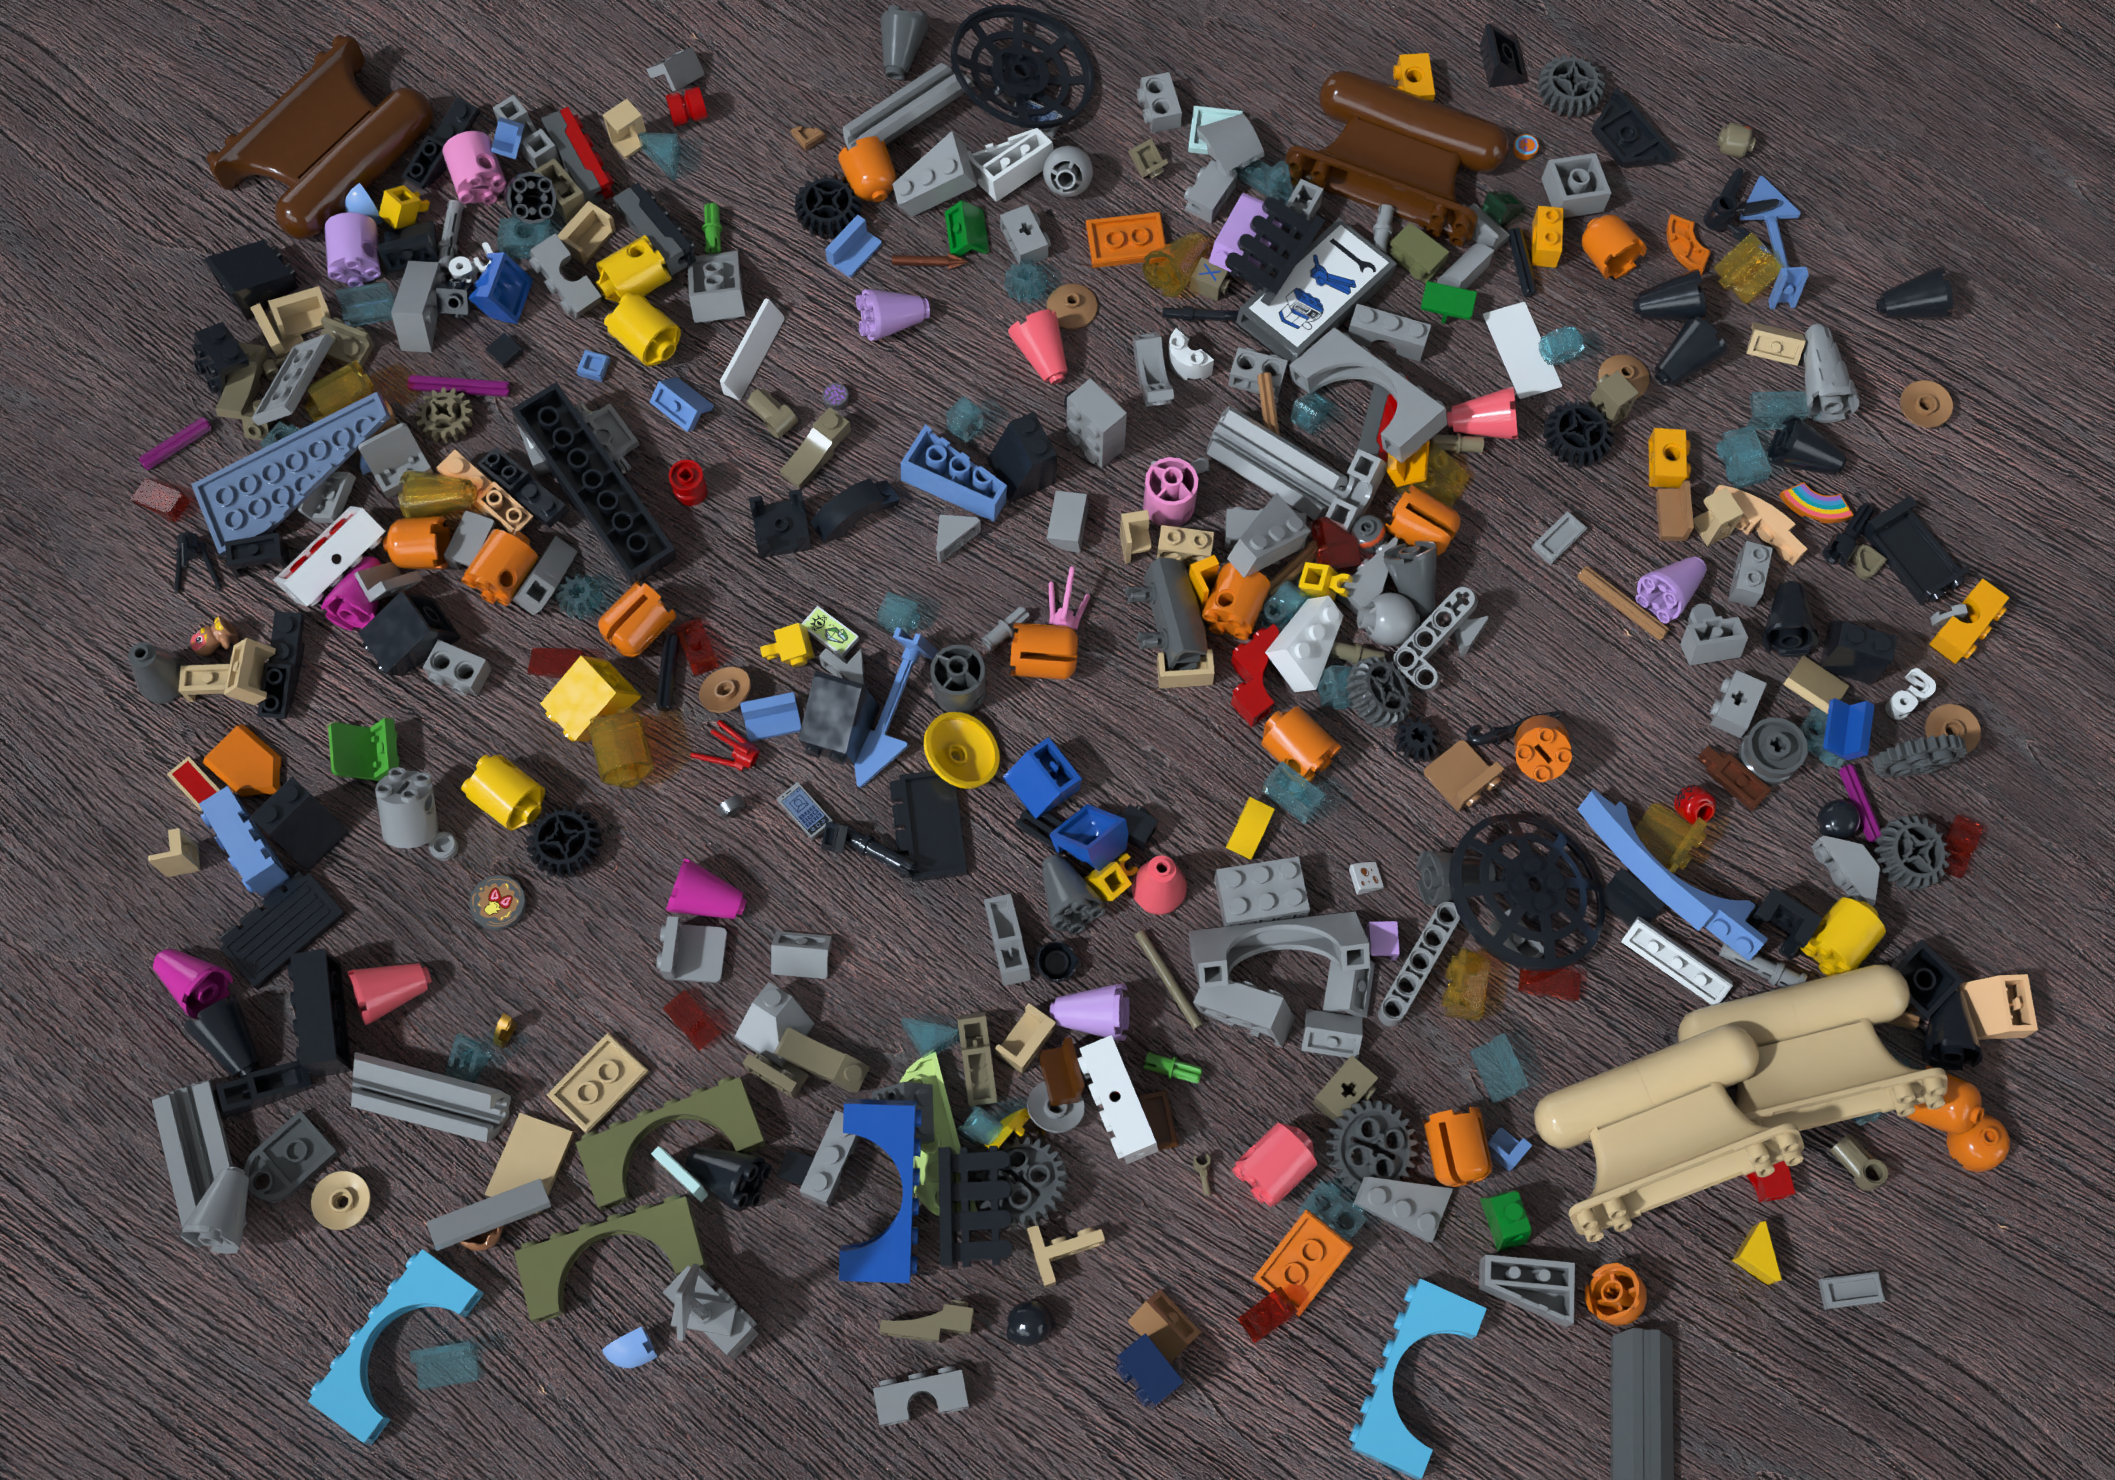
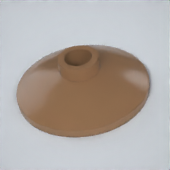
M1065 284L1059 286L1050 294L1047 300V309L1056 312L1059 327L1075 330L1083 328L1093 321L1097 313V300L1094 294L1085 286ZM1068 301H1076V303L1070 304Z
M1615 355L1606 359L1600 366L1598 380L1606 374L1612 375L1617 370L1621 374L1622 372L1628 373L1629 376H1623L1639 392L1636 399L1640 398L1649 386L1650 377L1648 370L1635 357Z
M1920 380L1909 384L1904 389L1900 397V407L1905 417L1913 424L1925 428H1934L1944 424L1949 419L1953 411V401L1948 391L1938 383Z
M721 668L710 674L702 683L699 690L700 702L705 709L714 713L733 710L740 703L744 702L749 695L751 680L748 674L740 668Z
M1955 704L1941 705L1935 708L1926 719L1925 733L1927 738L1932 735L1935 737L1943 734L1949 736L1946 733V730H1949L1954 734V737L1960 736L1964 738L1967 754L1980 741L1981 729L1978 720L1969 710Z

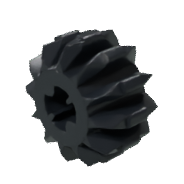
M1419 716L1414 723L1412 719L1407 718L1405 725L1399 724L1397 727L1398 734H1395L1394 742L1399 744L1396 746V752L1405 751L1403 755L1404 760L1412 756L1414 763H1418L1420 757L1426 762L1430 759V754H1437V746L1440 745L1441 738L1436 736L1439 733L1438 728H1430L1431 719L1426 721V723H1422V719Z

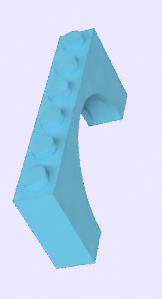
M423 1249L419 1253L412 1255L406 1264L407 1270L401 1278H396L387 1289L389 1294L382 1303H377L371 1309L368 1315L370 1319L363 1328H358L349 1340V1347L344 1353H340L335 1357L330 1365L331 1371L325 1379H320L311 1390L312 1396L308 1400L310 1404L365 1444L372 1445L391 1420L376 1404L368 1382L369 1357L380 1333L397 1317L406 1312L424 1307L449 1309L466 1318L484 1294L476 1286Z
M1419 1279L1415 1285L1410 1283L1406 1291L1404 1300L1408 1304L1404 1313L1399 1311L1395 1319L1393 1328L1397 1329L1394 1339H1388L1384 1347L1382 1356H1385L1386 1360L1383 1368H1376L1371 1384L1375 1385L1372 1396H1365L1360 1412L1364 1413L1361 1424L1355 1423L1349 1440L1353 1442L1351 1450L1416 1480L1422 1479L1433 1449L1418 1441L1407 1430L1397 1413L1393 1399V1378L1396 1366L1409 1346L1424 1337L1435 1334H1455L1473 1339L1477 1336L1487 1309L1422 1279Z

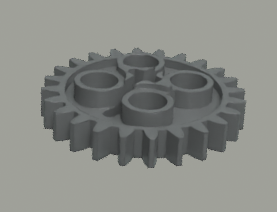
M1943 734L1935 737L1932 735L1927 739L1923 737L1912 739L1902 744H1896L1897 747L1887 748V751L1879 752L1878 756H1874L1872 763L1876 776L1879 775L1880 778L1886 777L1888 779L1894 776V779L1901 776L1909 777L1913 774L1918 776L1942 769V766L1952 765L1951 762L1960 761L1959 758H1964V754H1967L1964 738L1960 736L1954 737V734L1945 736Z
M1365 1100L1362 1101L1361 1105L1357 1103L1351 1104L1352 1111L1343 1109L1344 1119H1334L1338 1128H1329L1330 1133L1335 1135L1334 1139L1326 1140L1327 1144L1333 1146V1150L1326 1152V1155L1334 1156L1335 1159L1329 1164V1167L1338 1168L1334 1177L1344 1178L1342 1185L1345 1187L1352 1185V1192L1358 1193L1364 1177L1400 1181L1399 1177L1409 1178L1410 1176L1405 1169L1406 1167H1415L1409 1159L1418 1154L1411 1150V1146L1417 1144V1141L1410 1140L1409 1138L1415 1130L1405 1128L1409 1119H1399L1402 1111L1395 1109L1392 1111V1104L1384 1103L1382 1106L1381 1101H1373L1371 1104L1370 1101ZM1364 1122L1368 1126L1366 1135H1363L1361 1131ZM1390 1133L1392 1136V1143L1388 1147L1386 1143V1137ZM1354 1137L1360 1142L1371 1143L1370 1145L1373 1148L1392 1154L1393 1159L1391 1160L1381 1153H1373L1372 1149L1352 1142L1350 1138ZM1356 1149L1358 1157L1356 1162L1353 1163L1351 1153ZM1380 1160L1382 1163V1170L1378 1174L1376 1171V1164Z
M1015 1137L1014 1145L1011 1146L1005 1140L1003 1142L1004 1149L1000 1150L998 1148V1151H1004L1010 1155L1011 1165L1006 1170L1011 1175L999 1170V1180H1004L1011 1185L1012 1194L1007 1199L999 1200L1000 1210H1006L1012 1215V1230H1015L1018 1222H1021L1024 1229H1027L1028 1221L1031 1220L1038 1226V1217L1042 1216L1044 1219L1049 1220L1047 1211L1049 1209L1055 1212L1058 1211L1055 1201L1064 1202L1063 1195L1060 1192L1068 1191L1067 1185L1064 1182L1068 1180V1175L1064 1171L1066 1169L1063 1161H1060L1059 1153L1057 1151L1053 1152L1050 1144L1043 1147L1040 1139L1032 1145L1030 1137L1025 1139L1024 1144H1020L1018 1137ZM1025 1161L1022 1166L1014 1167L1016 1163ZM980 1171L982 1174L974 1175L976 1182L990 1181V1171ZM1046 1177L1043 1182L1036 1183L1038 1178ZM1030 1190H1031L1032 1192H1035L1036 1194H1039L1040 1196H1039V1197L1034 1196V1195L1030 1192ZM1021 1199H1028L1024 1204L1017 1205ZM991 1200L977 1201L981 1205L982 1211H991Z

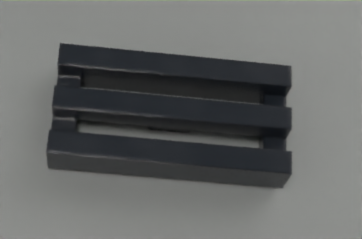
M1027 809L1023 811L1019 820L1017 819L1014 823L1015 827L1057 853L1051 840L1024 822L1026 820L1047 834H1050L1054 829L1035 819ZM1047 812L1040 817L1055 828L1062 824L1061 821Z

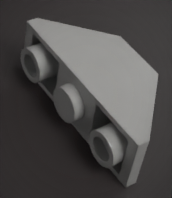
M1824 835L1820 837L1811 847L1816 859L1830 871L1833 882L1837 886L1842 887L1847 894V898L1863 901L1874 906L1880 866L1864 845Z

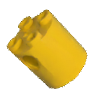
M646 235L597 262L596 266L601 276L596 281V284L605 299L620 304L621 298L626 293L630 292L633 295L645 296L672 280L667 269L662 267L665 264L663 256L658 250L653 252V246Z
M630 292L623 295L620 304L614 312L608 314L604 320L609 334L648 367L656 366L668 360L675 353L676 346L681 337V330L677 324L659 309L653 307L643 295H633Z
M501 754L492 757L488 755L482 756L477 762V770L461 787V790L466 794V798L510 831L532 823L535 817H538L541 813V804L545 796V788Z
M1843 897L1838 899L1826 913L1808 944L1801 948V950L1820 963L1818 967L1822 973L1831 976L1857 969L1883 939L1886 929L1878 918V912L1870 904Z

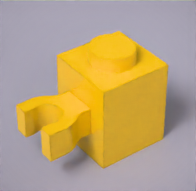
M405 185L384 191L379 216L397 230L414 225L417 213L428 211L430 202L428 200L421 201L419 199L421 194L418 191L411 192Z
M1305 562L1298 587L1310 598L1330 596L1335 601L1337 593L1340 596L1348 597L1349 591L1341 588V585L1344 582L1352 583L1353 577L1349 574H1338L1329 565Z
M800 623L774 630L777 643L760 647L763 658L767 657V660H772L780 657L782 662L792 667L803 666L807 664V660L815 658L807 627Z
M1128 853L1122 854L1117 858L1116 862H1110L1101 871L1093 870L1084 878L1100 896L1102 902L1113 901L1132 885L1127 876L1137 873L1138 868L1132 866L1128 870L1125 869L1124 864L1130 859Z

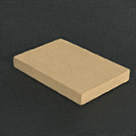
M607 1033L547 1096L587 1134L592 1132L649 1073V1070L614 1037Z
M519 1113L485 1195L493 1197L541 1179L546 1194L549 1196L575 1133ZM539 1211L535 1214L541 1215L542 1211Z

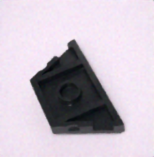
M1617 87L1602 110L1600 117L1595 122L1591 133L1621 168L1675 161L1677 154Z

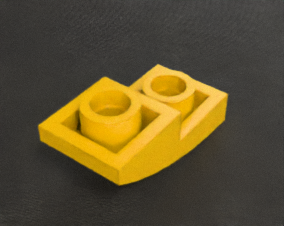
M1249 796L1226 848L1251 860L1271 819L1274 808Z

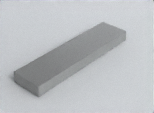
M537 1179L427 1221L426 1224L435 1249L438 1251L550 1208L551 1205L541 1179Z

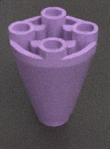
M865 289L862 291V295L856 296V306L859 311L861 310L862 321H859V331L861 336H867L870 341L879 340L922 322L924 319H928L930 316L928 300L920 296L875 289Z
M1698 557L1686 558L1643 575L1637 585L1638 595L1635 597L1637 604L1641 608L1647 609L1662 623H1669L1671 620L1676 619L1683 612L1705 576L1707 567L1704 561Z

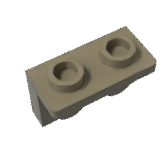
M323 316L321 323L324 329L320 336L329 334L334 339L325 358L360 371L375 346L369 336L370 334L361 327L356 326L353 328L348 326L338 318L330 319Z
M758 1053L755 1056L748 1054L743 1061V1065L748 1072L792 1099L796 1098L809 1078L807 1072L789 1061L781 1069Z

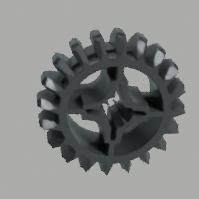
M1574 53L1570 58L1565 54L1560 59L1554 57L1551 63L1547 62L1544 69L1540 72L1537 89L1539 90L1538 98H1543V105H1550V112L1557 110L1558 117L1562 113L1567 114L1568 119L1572 114H1575L1577 118L1582 113L1588 115L1591 109L1595 110L1598 103L1602 100L1605 89V82H1603L1604 74L1599 73V66L1592 67L1593 60L1589 62L1584 61V55L1580 59L1576 58Z
M1373 656L1362 659L1349 670V676L1346 678L1348 685L1345 689L1350 693L1347 699L1353 703L1351 709L1358 711V717H1364L1365 723H1371L1374 728L1381 727L1384 729L1401 723L1410 714L1409 709L1413 706L1410 699L1413 695L1409 693L1408 689L1411 686L1406 684V676L1400 674V669L1394 667L1393 661L1387 662L1384 657L1378 658Z
M1917 815L1901 816L1896 820L1889 821L1886 827L1879 831L1881 836L1874 840L1879 845V847L1875 848L1874 852L1880 855L1876 862L1883 865L1880 873H1888V881H1896L1897 887H1906L1907 890H1922L1927 888V886L1936 884L1938 879L1945 875L1943 869L1949 866L1944 859L1951 855L1944 849L1949 843L1942 842L1941 840L1944 833H1937L1935 831L1937 824L1928 825L1927 818L1918 819Z

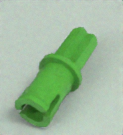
M707 203L704 206L705 224L702 226V230L705 232V252L715 254L721 252L720 232H722V225H720L719 207L717 204Z
M1148 1052L1145 1060L1144 1070L1168 1075V1079L1175 1077L1198 1083L1201 1078V1067L1178 1061L1175 1056L1171 1059Z

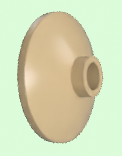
M338 1171L329 1174L318 1183L312 1194L311 1208L313 1215L326 1228L332 1230L349 1229L357 1225L367 1214L371 1202L370 1190L367 1183L355 1173ZM347 1197V1206L340 1207V1200Z

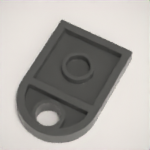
M300 1110L248 1157L244 1166L245 1175L249 1178L248 1190L251 1194L264 1201L278 1202L285 1200L298 1191L334 1159L339 1152L306 1114ZM267 1174L270 1179L269 1185L263 1190H258L256 1188V1180L261 1175Z

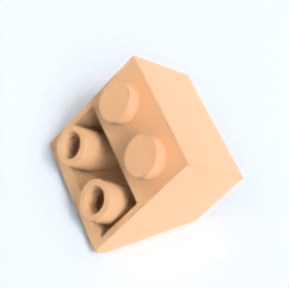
M2028 974L1999 975L1959 985L1960 992L1965 995L1979 1040L2025 1038L2038 1030Z

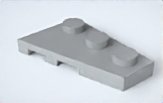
M1364 1177L1353 1204L1426 1242H1433L1453 1189Z

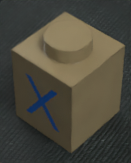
M1201 257L1191 276L1190 290L1218 301L1221 293L1226 294L1230 286L1231 280L1228 279L1229 271L1209 263L1208 259Z

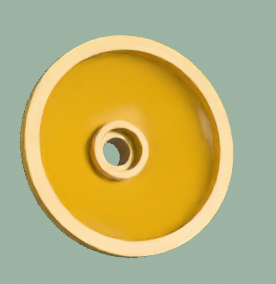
M961 712L944 713L935 718L925 732L924 750L927 760L933 770L946 782L959 788L974 789L985 785L996 774L1000 762L997 742L990 730L975 717Z

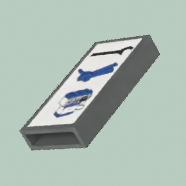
M1339 218L1308 246L1271 304L1267 306L1260 301L1265 292L1259 290L1240 307L1236 323L1277 356L1288 360L1287 364L1290 365L1333 328L1338 329L1354 314L1357 304L1364 305L1391 280L1397 263L1389 255L1384 254L1375 247L1370 240L1357 233L1351 225L1346 224Z

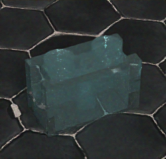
M1753 425L1724 432L1722 434L1723 441L1717 443L1716 450L1719 458L1724 461L1728 480L1733 483L1736 489L1765 482L1772 469Z

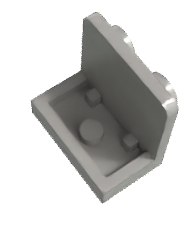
M400 423L362 442L358 446L359 451L387 499L435 475L406 423Z
M667 916L666 925H662L660 940L664 942L663 952H658L657 969H660L664 979L719 983L722 979L725 957L726 929L722 927L683 925L679 917Z

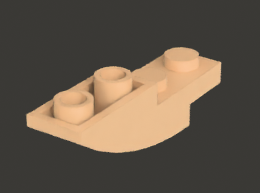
M456 450L436 467L437 471L452 483L463 497L511 533L512 530L520 532L534 518L532 514L497 483L491 482Z
M1719 485L1715 489L1713 494L1727 487L1744 514L1735 526L1737 529L1742 530L1746 535L1755 529L1759 537L1776 549L1778 555L1792 566L1802 558L1807 548L1791 533L1795 523L1785 514L1764 500L1742 490L1724 485Z

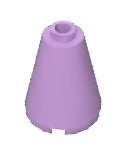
M1118 983L1057 997L1055 1003L1050 1005V1018L1055 1020L1057 1026L1105 1038L1112 1035L1113 1040L1124 1041L1127 1036L1122 1035V1031L1128 1030L1130 1012L1129 997H1123L1122 990H1128L1127 986L1124 983Z

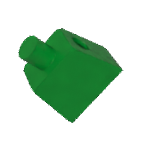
M1506 1190L1480 1198L1497 1251L1501 1252L1525 1245L1531 1234V1226L1519 1192L1517 1190Z

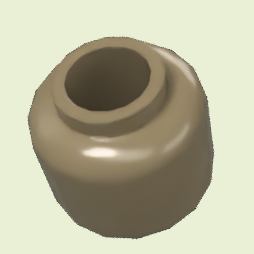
M1731 122L1727 127L1722 126L1716 146H1720L1719 149L1722 154L1742 158L1747 151L1752 152L1756 137H1752L1753 131L1751 127Z

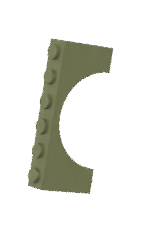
M734 1076L720 1080L718 1086L713 1088H699L693 1091L690 1097L680 1100V1098L669 1100L664 1103L663 1108L658 1110H644L636 1115L637 1118L628 1122L626 1120L616 1121L609 1125L610 1129L603 1132H589L581 1137L582 1140L575 1142L597 1207L602 1212L630 1201L627 1188V1174L631 1158L640 1142L650 1132L666 1123L677 1120H697L710 1124L723 1132L732 1142L736 1152L748 1154L767 1146L744 1083L740 1077L735 1078Z
M681 1195L670 1196L663 1200L664 1204L654 1207L652 1204L642 1205L635 1209V1213L624 1216V1213L614 1214L607 1217V1222L596 1225V1222H590L579 1226V1231L570 1234L567 1231H562L550 1235V1240L542 1243L534 1240L522 1244V1249L514 1251L530 1320L538 1324L565 1315L564 1288L573 1264L587 1248L607 1237L634 1235L652 1241L666 1253L677 1276L688 1265L692 1267L693 1264H698L702 1270L708 1269L690 1201L686 1196L682 1198Z

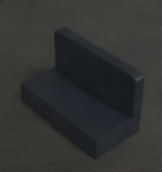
M1622 868L1619 869L1603 889L1605 908L1629 927L1632 926L1638 916L1650 923L1665 905L1651 890Z

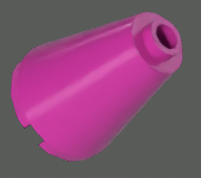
M371 556L363 557L355 567L346 573L324 599L321 608L322 610L325 608L327 611L325 616L335 625L350 631L353 630V627L363 629L377 615L379 600L369 602L354 574L358 571L381 565L378 559Z
M684 858L666 911L735 919L736 914L742 916L747 899L742 898L744 892L692 860Z
M173 948L159 952L154 959V971L182 1010L194 1019H199V1012L228 997L230 994L227 988L229 982L233 983L230 972L223 967Z

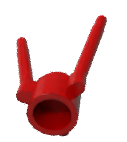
M718 720L717 724L739 743L715 729L711 730V734L734 747L732 757L735 758V761L694 752L690 754L692 758L734 767L743 771L744 767L751 769L754 766L760 750L730 726Z

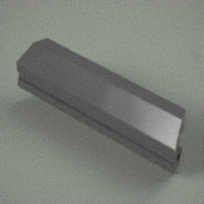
M1631 1328L1613 1335L1610 1341V1480H1674L1672 1339L1661 1330Z

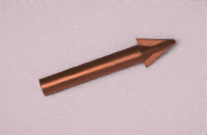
M949 252L948 256L892 255V265L948 266L949 270L968 262V260Z

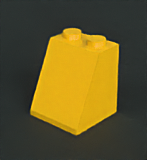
M580 656L540 704L546 710L545 714L547 717L564 729L563 733L568 739L573 742H589L637 702L641 695L607 659Z

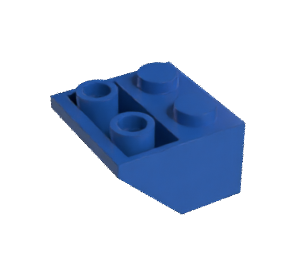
M1049 737L1028 750L1003 776V779L1035 819H1039L1043 814L1078 792L1082 778Z

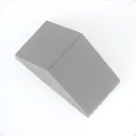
M939 515L936 544L937 560L942 563L981 532L980 520L977 517Z

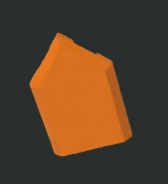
M244 724L237 725L203 760L205 766L241 797H253L260 794L273 795L281 787L280 768L282 758Z

